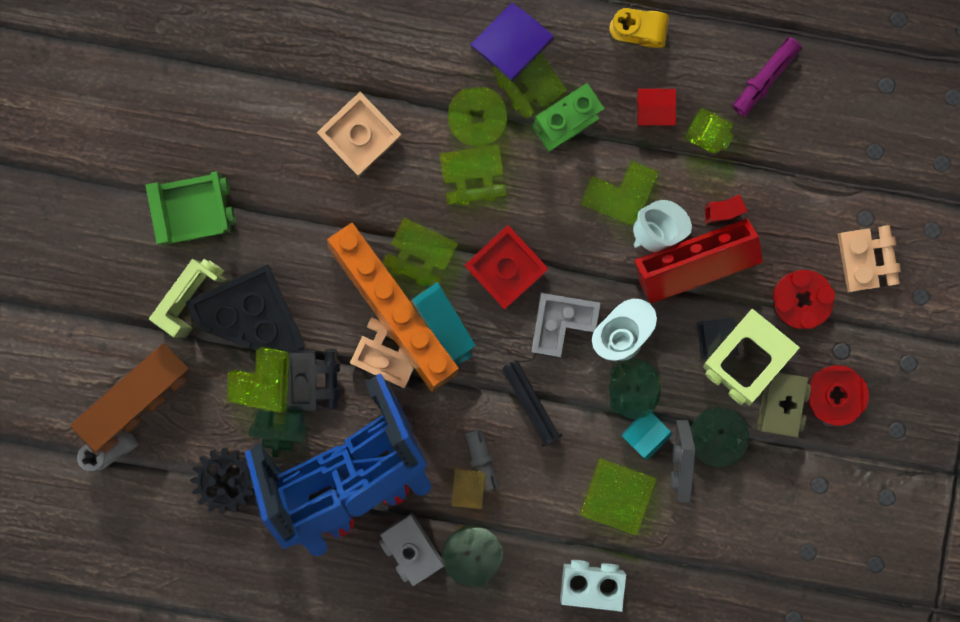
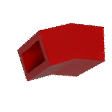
M638 89L636 94V125H676V89Z
M736 195L726 201L709 202L704 206L706 224L724 223L747 212L748 210L741 195Z

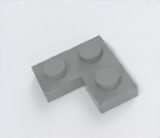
M541 293L531 352L561 357L566 328L594 332L597 328L601 303Z

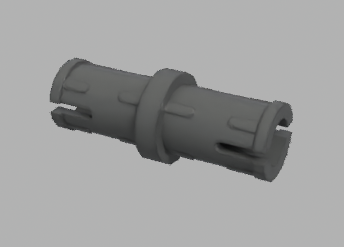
M483 429L465 434L464 436L472 458L470 464L471 467L475 468L481 493L499 488L492 461H494L493 455L489 454Z

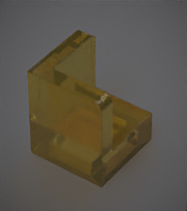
M455 467L452 506L482 509L484 472L461 470V468Z

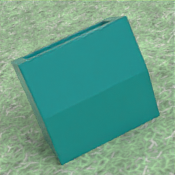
M646 409L621 434L646 461L673 435L649 409Z

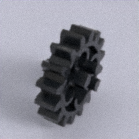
M228 447L222 448L221 455H219L216 449L211 450V459L205 455L201 456L199 459L203 466L196 465L193 467L198 476L191 478L190 482L196 483L198 488L194 489L192 493H200L202 495L198 502L200 505L205 502L210 503L208 511L212 512L218 506L220 514H224L229 506L235 512L239 510L237 502L245 506L249 503L245 496H253L255 494V490L250 488V485L253 483L249 468L246 465L247 459L246 457L243 459L239 458L240 450H235L232 455H229ZM211 464L218 467L219 475L210 473L209 468ZM237 465L240 468L239 475L229 478L227 481L228 485L217 490V496L210 495L209 487L218 484L221 481L220 476L230 473L231 466ZM230 486H236L239 489L237 497L231 495Z

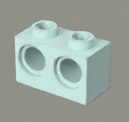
M571 560V564H564L560 593L561 605L622 611L626 574L623 570H619V565L602 563L601 568L589 567V562ZM577 575L586 578L585 586L579 590L570 587L571 579ZM606 579H613L616 582L615 589L610 593H604L600 590L601 583Z

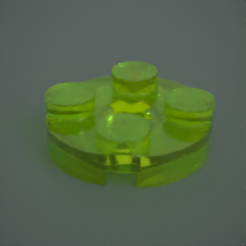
M487 87L467 88L460 91L452 99L448 110V123L452 134L461 143L467 146L482 148L498 140L505 130L507 121L506 107L502 98L495 91ZM471 111H484L483 119L485 121L482 124L470 122L472 120Z

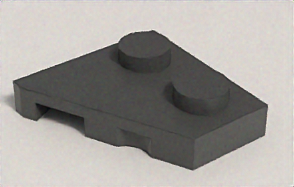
M676 420V445L673 446L675 472H671L670 486L671 490H676L678 502H690L695 446L688 420Z

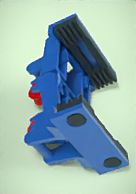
M381 373L365 383L382 415L344 440V445L325 451L283 473L276 467L275 462L266 453L261 443L245 452L262 521L283 549L301 543L312 555H323L327 550V544L321 533L326 532L335 538L347 535L354 527V516L364 515L381 501L392 506L402 503L409 495L408 486L419 496L425 495L431 490V484L424 471L427 466L426 460L398 399ZM386 450L391 453L385 457H378ZM329 486L332 487L311 501L309 500V495Z

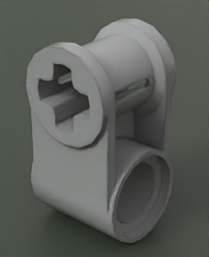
M125 430L117 438L119 443L109 453L104 454L101 452L96 457L97 462H90L93 456L92 451L87 445H84L78 451L77 462L86 471L102 470L117 459L128 454L139 443L132 433H128Z

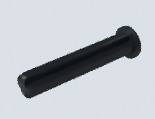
M516 360L505 365L503 372L543 441L541 446L544 447L561 438L563 434H559L519 362Z

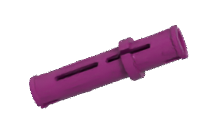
M792 37L785 39L755 78L748 80L746 89L731 104L732 109L737 114L747 117L756 103L768 95V89L802 50L801 44Z

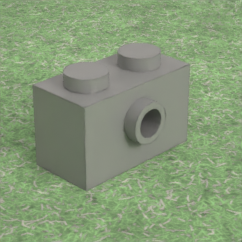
M413 512L381 532L382 540L379 543L388 557L393 555L399 565L395 568L404 582L409 580L412 586H415L444 567L443 559Z

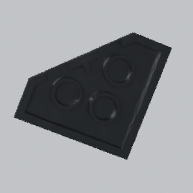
M265 265L186 301L196 327L201 331L276 359L284 357L285 350H300L306 347L270 265Z

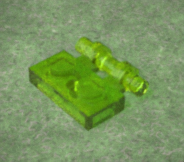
M542 53L515 79L517 80L521 77L529 89L524 94L521 93L514 81L511 82L496 67L492 69L498 78L496 80L497 84L501 89L504 88L512 99L511 105L515 111H520L524 119L535 113L529 105L533 100H536L542 109L567 92Z
M499 144L440 153L444 184L456 183L457 191L446 193L447 205L459 203L462 206L468 205V201L486 199V202L494 201L495 197L506 196L505 184L493 186L492 177L503 175ZM483 179L484 187L466 190L465 181Z
M403 218L391 243L392 246L400 249L401 252L398 258L387 253L382 264L392 268L393 273L398 275L403 273L417 280V284L423 287L425 285L431 287L437 282L439 284L441 278L431 274L434 266L446 270L458 243ZM410 254L426 261L422 269L407 263Z

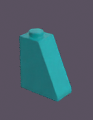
M438 282L411 300V304L458 366L473 356L470 350L476 345Z

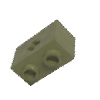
M778 372L763 390L756 430L798 438L799 431H803L806 420L805 414H802L804 402H808L811 392V385L807 384V377ZM780 400L790 402V408L784 409L780 407Z

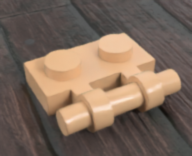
M890 225L878 227L880 239L872 240L870 228L838 234L847 292L880 287L878 275L886 274L888 286L900 284L898 272H901L900 263H896L894 252L896 239L895 236L892 237ZM881 248L884 265L876 267L874 249Z
M371 317L367 328L377 332L374 340L362 336L350 364L376 376L381 373L385 380L405 388L414 367L400 348L397 352L382 345L386 337L394 339L380 320Z

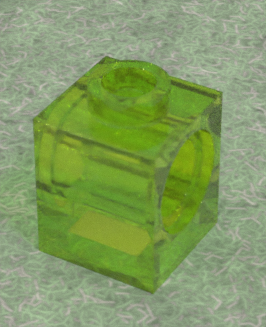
M701 107L690 124L684 139L715 155L720 149H727L734 134L730 133L734 124Z

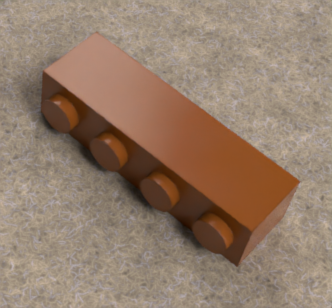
M165 343L161 344L71 423V430L96 456L101 452L104 454L109 453L119 443L117 438L125 430L131 433L142 423L140 417L148 410L153 413L165 402L163 397L171 389L176 392L186 384L189 368Z

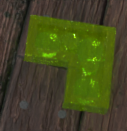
M631 160L620 187L592 176L580 205L633 227L638 219V212L646 204L659 172Z
M266 347L257 349L255 374L239 370H232L228 373L227 401L279 413L286 410L289 352Z

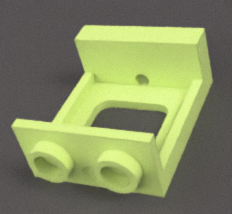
M192 259L149 320L173 337L186 338L193 328L178 318L181 311L187 305L186 301L192 298L207 276L214 281L226 284L228 280L222 276L224 270L210 260L203 259L201 262Z
M751 309L705 362L703 368L706 370L705 375L716 385L722 383L730 390L728 394L740 405H743L745 402L750 406L800 347L754 309ZM743 338L751 339L771 356L770 364L749 387L740 385L721 368L723 360Z

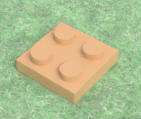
M361 92L351 99L317 132L358 177L402 137L399 131Z

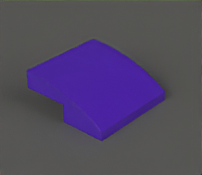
M511 3L470 45L491 66L494 65L513 82L554 40V36L525 11Z

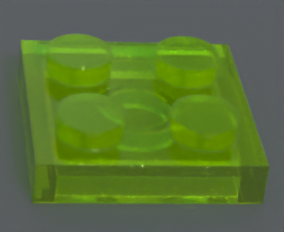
M599 457L579 515L637 536L657 478Z

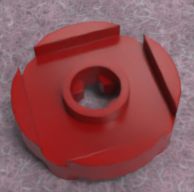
M797 270L786 274L777 282L772 294L777 317L785 325L794 329H812L821 325L830 316L835 299V292L829 282L821 274L812 270ZM807 292L810 304L799 307L797 305L799 300L796 298V295Z
M841 365L827 366L815 372L810 378L808 384L811 385V392L807 404L813 416L824 423L836 426L847 425L855 421L861 412H864L869 400L867 384L850 367ZM835 387H839V391L845 394L844 398L839 399V404H835L834 399L830 398V392H833Z

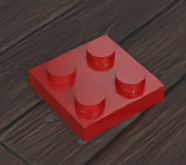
M509 225L464 265L504 310L549 269Z

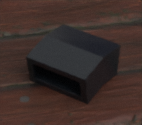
M734 317L697 322L701 359H709L736 328ZM738 344L728 356L739 355Z

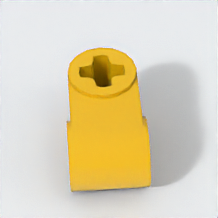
M623 8L615 14L609 26L610 34L615 40L620 42L635 43L651 48H662L666 44L669 15L658 11ZM622 20L626 21V25L629 27L628 30L623 29V24L620 23Z

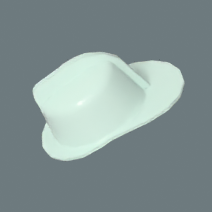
M668 200L655 201L642 208L638 212V219L633 226V233L636 238L634 247L643 246L651 252H658L686 239L692 229L691 220L686 211L678 204Z
M630 299L622 302L595 329L592 336L593 349L606 360L624 361L636 356L642 344L651 336L656 327L657 316L654 308L650 303L642 299Z

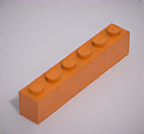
M350 223L327 239L329 251L433 393L457 376L459 370L457 365L355 225Z

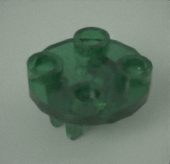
M629 359L621 364L614 365L610 372L611 379L609 385L611 409L630 419L647 417L655 410L661 395L660 378L655 368L647 361L641 359Z
M722 407L705 409L696 416L690 426L695 446V455L707 465L716 467L732 465L742 458L748 448L749 432L747 424L739 414L731 409ZM722 428L724 432L719 434V429ZM715 440H719L718 445L714 444Z
M476 525L465 526L453 532L445 542L442 552L443 565L448 575L457 583L481 587L486 585L488 580L492 579L499 570L503 547L497 537L487 528Z

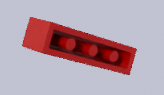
M747 218L635 259L634 261L640 285L649 303L652 304L763 263L759 236Z

